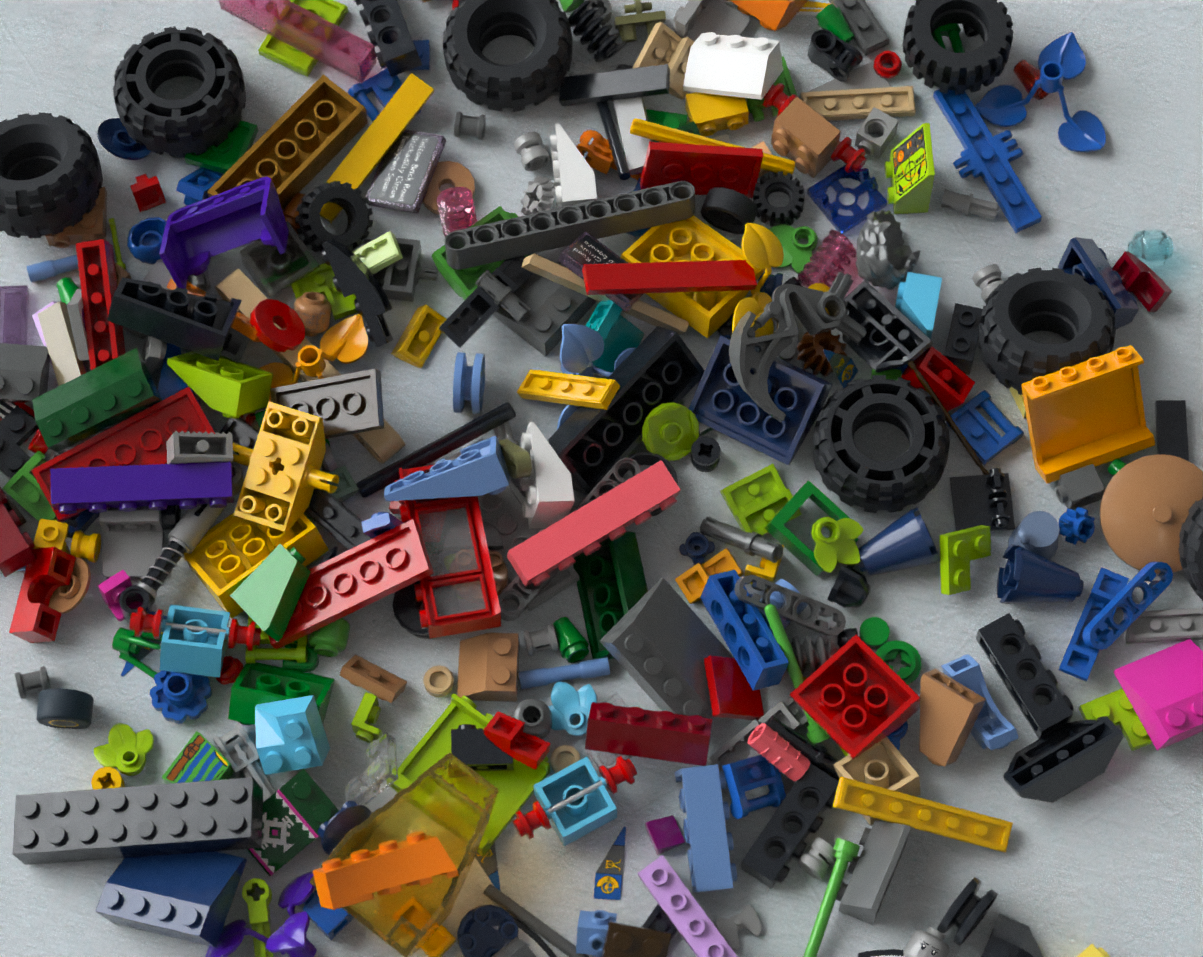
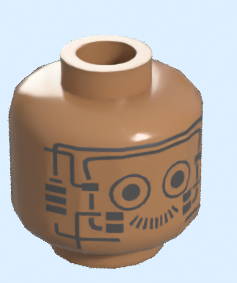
M305 292L296 299L293 310L296 311L303 322L305 336L315 337L318 333L326 331L330 325L332 306L323 294Z

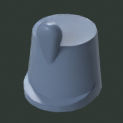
M1045 511L1029 513L1012 531L1008 540V546L1011 544L1019 545L1050 560L1058 549L1059 525L1057 520Z

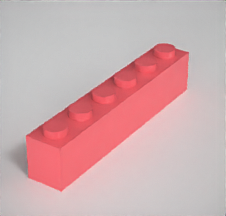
M661 460L508 550L506 557L525 587L531 583L534 586H538L550 578L548 573L557 568L560 571L567 569L576 562L574 558L583 552L586 556L594 553L601 548L600 542L607 538L613 541L627 532L625 528L635 522L638 526L652 517L650 514L652 511L659 507L664 511L677 502L676 497L681 490Z

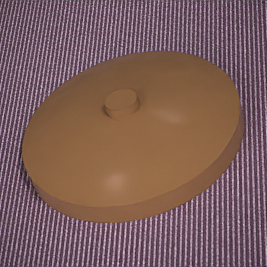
M1162 454L1141 457L1122 467L1109 481L1100 503V525L1104 538L1111 550L1123 562L1138 570H1141L1150 562L1167 563L1173 572L1183 570L1178 549L1180 543L1179 534L1182 523H1185L1189 515L1188 510L1196 500L1200 501L1203 498V471L1185 459ZM1155 570L1156 574L1161 572L1160 570Z

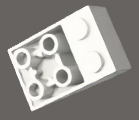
M555 124L556 135H550L557 208L597 200L594 171L561 125Z
M529 422L526 433H522L521 447L528 451L532 464L531 476L519 478L520 491H525L526 499L523 500L522 505L523 517L528 518L529 529L547 528L570 514L574 503L572 477L534 422Z

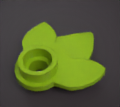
M822 517L815 521L811 529L812 538L816 542L814 556L818 565L825 572L831 573L837 562L846 565L860 562L859 550L854 539L859 537L864 531L862 526L850 518L836 521L830 517ZM823 527H826L830 532L828 538L824 537L821 533Z
M117 723L109 731V743L95 747L94 755L103 767L117 768L122 774L135 776L144 769L146 764L145 756L152 750L154 738L149 729L135 734L128 725Z

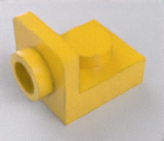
M40 519L34 538L36 546L34 549L56 547L70 554L65 542L69 530L68 524Z
M782 556L776 563L762 557L760 568L746 565L744 576L755 575L774 583Z

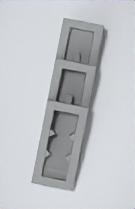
M791 697L784 702L780 701L759 720L755 719L710 756L709 759L714 765L718 764L719 771H723V765L760 755L747 744V740L753 730L761 723L766 724L768 719L774 715L795 731H799L808 724L804 710Z

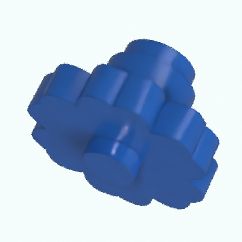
M163 670L154 676L157 686L150 690L152 705L155 710L162 711L166 721L182 724L187 717L196 720L201 716V713L207 711L208 704L206 699L212 695L208 677Z

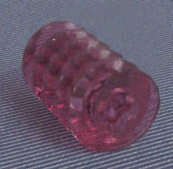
M452 187L443 190L438 195L437 205L444 237L453 231L469 228L477 222L471 190L466 187Z
M830 230L829 236L823 239V245L818 246L816 253L810 257V262L804 265V271L798 273V279H801L803 286L808 288L812 284L822 283L831 287L828 282L833 283L836 274L839 272L845 273L843 266H850L851 260L849 257L855 258L857 251L849 239L842 233Z

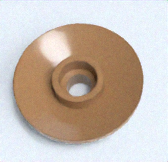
M76 557L70 584L60 586L53 592L49 601L50 608L65 614L75 609L81 603L88 591L91 580L90 568L86 561Z

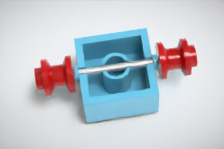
M170 605L167 619H163L164 611L158 609L156 614L152 615L146 614L144 607H138L137 613L132 612L129 629L135 631V637H140L143 632L153 633L154 639L159 640L161 631L164 632L160 654V670L220 678L227 642L228 649H233L236 644H245L247 650L253 652L254 646H260L262 629L256 628L257 624L254 621L247 627L239 626L237 619H232L231 627H229L230 612Z
M622 756L616 758L615 766L609 769L604 765L599 767L601 777H599L588 757H585L533 785L534 795L538 801L533 803V810L526 814L520 810L515 812L517 819L513 820V824L521 837L526 835L530 840L534 838V830L542 826L546 830L553 827L563 846H566L616 819L617 807L606 788H609L611 793L615 794L618 792L617 785L626 781L630 785L635 783L633 776L637 775V771L629 758L624 760Z

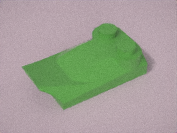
M499 206L469 228L518 216L516 213L504 211ZM445 245L433 252L431 256L440 274L455 293L464 300L478 287L475 283L486 270L492 273L505 261L502 260L457 270L447 264Z

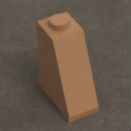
M936 668L924 673L921 677L919 752L926 755L931 763L945 767L957 761L986 699Z

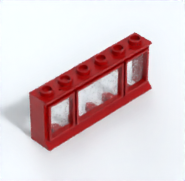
M434 465L403 470L399 468V478L402 479L416 471L427 473ZM478 496L403 500L404 505L399 506L401 521L405 523L414 519L419 524L434 574L419 580L418 584H414L416 601H422L424 610L419 611L422 629H428L429 639L501 627V610Z

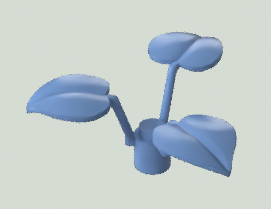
M563 324L560 347L561 371L564 374L593 377V373L609 377L613 372L597 368L592 363V361L597 360L603 354L604 341L602 336L594 329L584 325ZM636 347L628 348L618 355L614 363V370ZM567 405L563 409L558 420L557 430L580 406Z

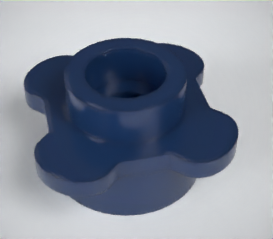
M692 532L686 539L685 544L680 545L679 551L681 555L691 558L693 564H703L704 558L709 553L714 552L715 545L712 541H708L700 532ZM698 546L700 550L696 551L694 548Z

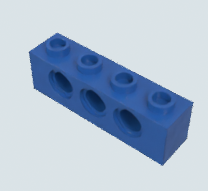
M736 570L710 575L700 599L752 690L780 684L789 661L758 608L742 602L735 595V584L740 579Z

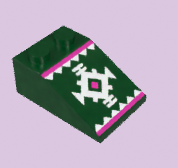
M303 768L263 802L262 848L247 849V851L271 877L319 836V827L324 822L329 821L339 810Z

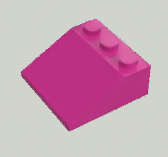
M1187 639L1113 671L1157 751L1203 732V651L1191 639Z

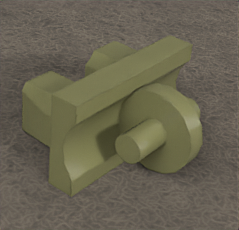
M634 0V4L624 5L625 14L635 12V14L615 17V30H619L621 41L626 43L637 41L636 27L646 26L647 36L649 37L656 23H665V10L642 13V11L652 10V2L641 3V0Z

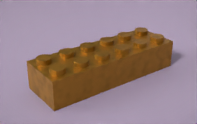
M323 74L207 191L208 196L212 197L262 177H270L276 188L283 210L295 194L299 193L368 123L365 107Z

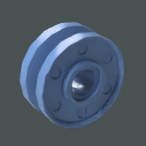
M457 352L453 379L454 413H462L465 401L470 400L472 413L481 414L485 389V354L476 353L473 366H468L466 353Z

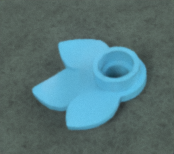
M556 682L551 692V702L553 705L548 706L552 713L551 729L555 731L566 730L573 736L586 734L591 703H597V695L593 687L587 684L576 691L568 683ZM575 716L581 717L578 725H573Z

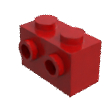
M930 346L913 361L947 412L963 404L975 384V381L933 346ZM908 365L901 378L911 381V386L925 390L916 377L914 370Z

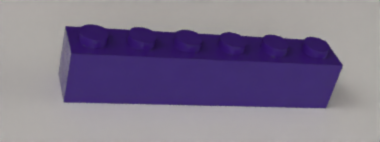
M231 462L50 469L51 505L54 510H59L61 514L77 513V509H89V512L103 513L107 511V508H119V511L131 512L136 511L137 507L149 506L150 510H165L168 505H179L180 509L197 508V504H209L211 508L227 507V503H234L233 467Z

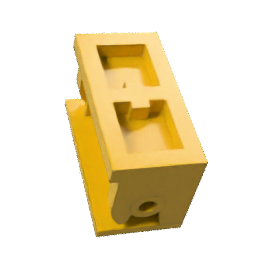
M697 92L685 95V109L689 121H695L701 136H711L717 131L726 129L737 130L748 124L749 110L745 98Z

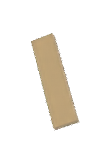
M913 86L801 92L800 99L827 121L866 119L874 107L891 117L915 116L916 113Z

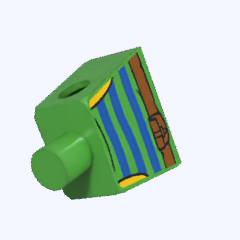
M196 731L164 773L162 779L165 784L230 779L234 771L231 763L206 738Z

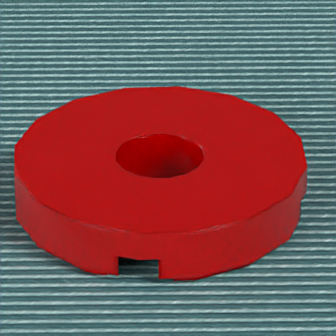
M274 299L260 301L250 314L251 327L255 326L257 330L255 335L268 348L278 352L296 350L305 338V327L296 311L281 301ZM274 323H276L281 329H278L274 325Z

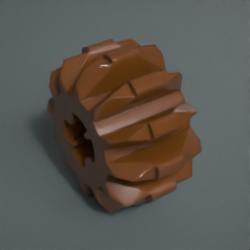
M831 330L825 333L810 335L807 331L797 346V350L800 352L797 360L805 362L803 370L810 368L813 375H818L820 372L824 378L834 373L823 350L847 356L844 352L847 344L839 342L840 334L834 336Z

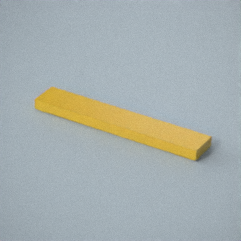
M411 73L326 183L340 181V184H344L347 182L352 184V189L360 188L432 96L434 89ZM328 202L323 205L320 216L332 224L343 208L338 204Z
M840 777L833 803L835 808L891 823L905 824L914 829L1005 853L1013 825L1009 821L845 777Z

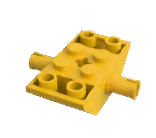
M268 402L254 449L233 443V451L238 452L239 455L233 454V461L231 462L248 466L233 514L235 516L288 532L309 507L314 487L331 494L338 488L327 483V481L339 484L338 475L320 471L326 452L323 418Z

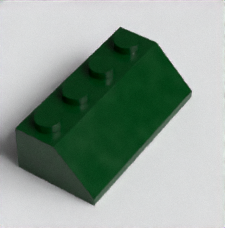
M138 348L32 399L36 423L49 449L57 453L162 401Z
M627 531L613 541L610 538L600 542L601 548L588 556L583 552L574 558L576 562L573 564V568L579 575V581L576 583L592 659L608 657V660L615 659L600 640L648 592L636 533Z

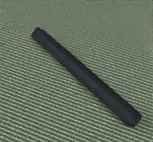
M506 402L362 479L356 484L357 488H359V493L363 498H366L394 483V480H399V468L403 470L425 466L515 418L516 413L512 405Z

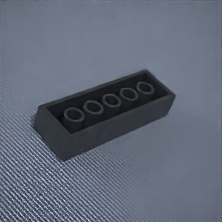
M657 326L607 378L616 380L620 385L607 410L580 406L547 440L571 473L573 490L588 495L620 459L626 458L641 443L642 427L649 413L663 403H679L701 380L705 370L676 331Z

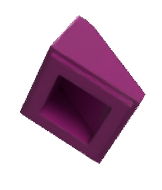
M674 815L645 823L646 831L657 855L685 844Z

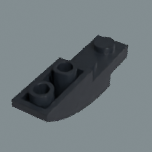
M335 239L322 243L324 248L322 250L323 259L328 266L331 265L335 275L333 277L334 286L339 293L342 292L344 297L355 294L357 298L354 300L355 307L361 316L364 315L368 325L365 327L369 340L375 342L376 347L392 341L393 337L383 313L393 308L378 280L353 252Z

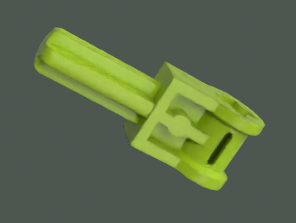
M253 878L244 884L242 896L248 904L249 922L252 930L269 938L271 936L269 904L272 900V891L264 880ZM255 887H259L262 892H265V894L260 895V900L258 901L250 896V894L255 893ZM253 937L255 957H274L273 952H269L266 949V943Z

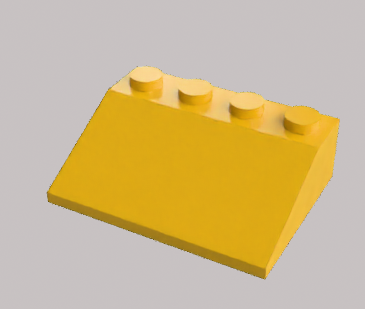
M694 215L685 220L651 227L621 254V260L625 263L745 260L742 249ZM754 269L756 281L763 274L765 269ZM750 290L645 294L675 316L688 321L689 326L708 339L727 321L734 312L738 302Z
M232 513L209 529L191 554L184 553L185 561L224 611L230 612L231 619L244 610L230 595L280 543L289 551L293 547L306 558L303 562L305 566L329 550L316 526L304 513L288 532L235 516Z

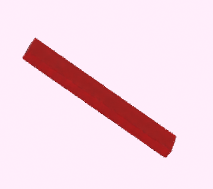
M746 260L584 264L582 268L587 295L755 290L757 287L754 268Z

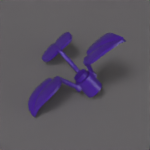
M313 871L295 878L281 892L278 905L282 909L287 908L290 917L269 938L248 927L245 928L246 922L243 919L236 920L224 926L217 946H209L206 957L229 956L239 947L246 935H251L266 943V949L269 952H280L282 955L287 953L290 957H314L317 948L306 938L310 916L307 912L296 914L294 912L295 906L304 903L315 889L316 884Z

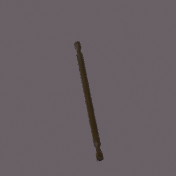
M913 360L909 362L908 365L914 370L916 377L925 390L932 396L931 399L935 405L941 407L946 421L976 465L980 467L982 474L988 475V470L984 468L981 460L922 373L918 371L916 364Z

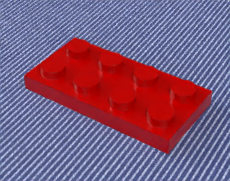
M649 142L640 180V190L678 181H686L694 186L695 195H707L710 189L720 187L731 189L748 198H753L763 160V151L759 148Z

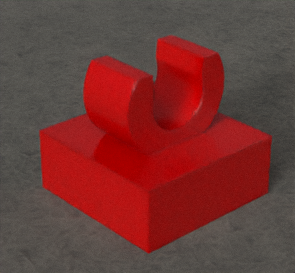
M145 173L135 177L137 183L130 185L140 212L167 203L157 176L148 179Z

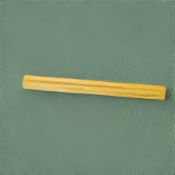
M637 118L632 121L630 126L631 134L663 143L741 147ZM763 153L760 169L774 173L781 171L783 175L787 176L788 173L793 174L795 162Z

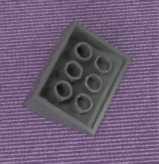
M576 244L533 253L583 275V265L567 254ZM533 273L514 293L531 308L529 313L520 322H517L510 313L501 307L493 316L546 357L562 340V325L577 324L597 300Z
M661 578L600 640L603 646L662 711H670L674 714L687 716L699 715L704 717L712 708L704 658L710 655L734 658L664 578Z

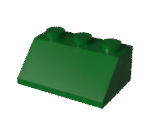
M258 662L246 663L231 688L228 719L238 721L243 725H255V706L257 704L314 695L323 724L334 685V678L283 669L282 667Z

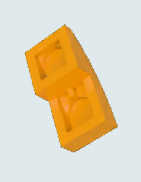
M725 548L705 563H697L675 578V581L688 602L693 604L701 600V594L710 575L736 570L739 577L744 575V572L730 550Z

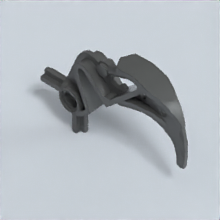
M839 272L828 292L793 284L778 286L773 292L772 302L764 307V312L754 321L756 315L748 311L739 320L731 335L729 357L738 383L759 407L779 422L784 420L786 414L778 409L771 400L768 393L767 379L774 359L793 342L792 338L799 334L794 313L810 335L825 333L836 328L854 342L859 343L866 334V328L846 315L847 309L844 298L853 283L852 276L848 273L843 274ZM770 318L777 322L774 334L755 338V331L758 328H762ZM755 347L759 348V352L755 351ZM750 369L754 371V375L750 373Z

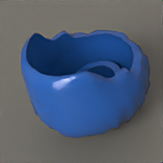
M160 217L146 218L129 230L127 246L131 254L142 263L155 264L158 259H162L159 253L166 225L164 219Z

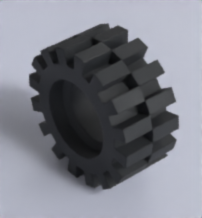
M778 171V176L776 177L771 172L768 173V179L765 176L760 178V184L757 183L755 185L753 202L758 208L757 218L761 216V222L764 224L770 221L771 227H774L775 223L781 225L788 222L791 225L794 223V218L798 220L801 212H803L805 200L803 185L799 186L800 181L797 178L793 181L792 174L789 173L786 177H783V172ZM773 192H784L789 196L790 202L785 207H774L768 202V196Z

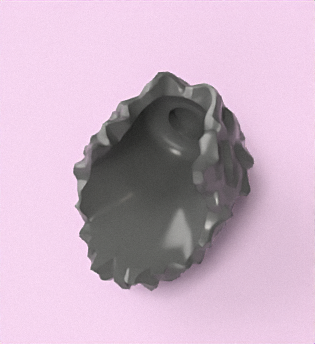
M873 211L867 215V221L861 228L857 238L856 267L859 271V276L865 281L871 282L872 286L885 287L892 290L895 286L899 285L900 281L906 282L907 272L913 271L921 251L918 250L912 253L909 245H903L905 241L902 238L903 231L900 230L901 223L895 220L894 215L890 211Z

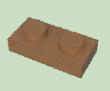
M356 654L343 665L339 675L347 679L352 685L362 687L375 694L377 698L390 703L404 692L407 681Z

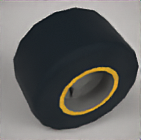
M56 688L43 690L39 693L36 720L42 725L53 728H87L91 725L94 698L86 692L72 689Z

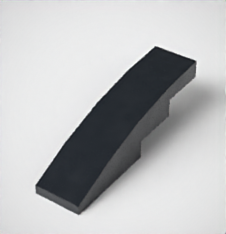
M525 256L506 259L492 272L506 287L509 285L513 289V293L533 274V272L521 267L526 258ZM478 286L439 327V330L461 348L501 306H497L493 302L494 300Z

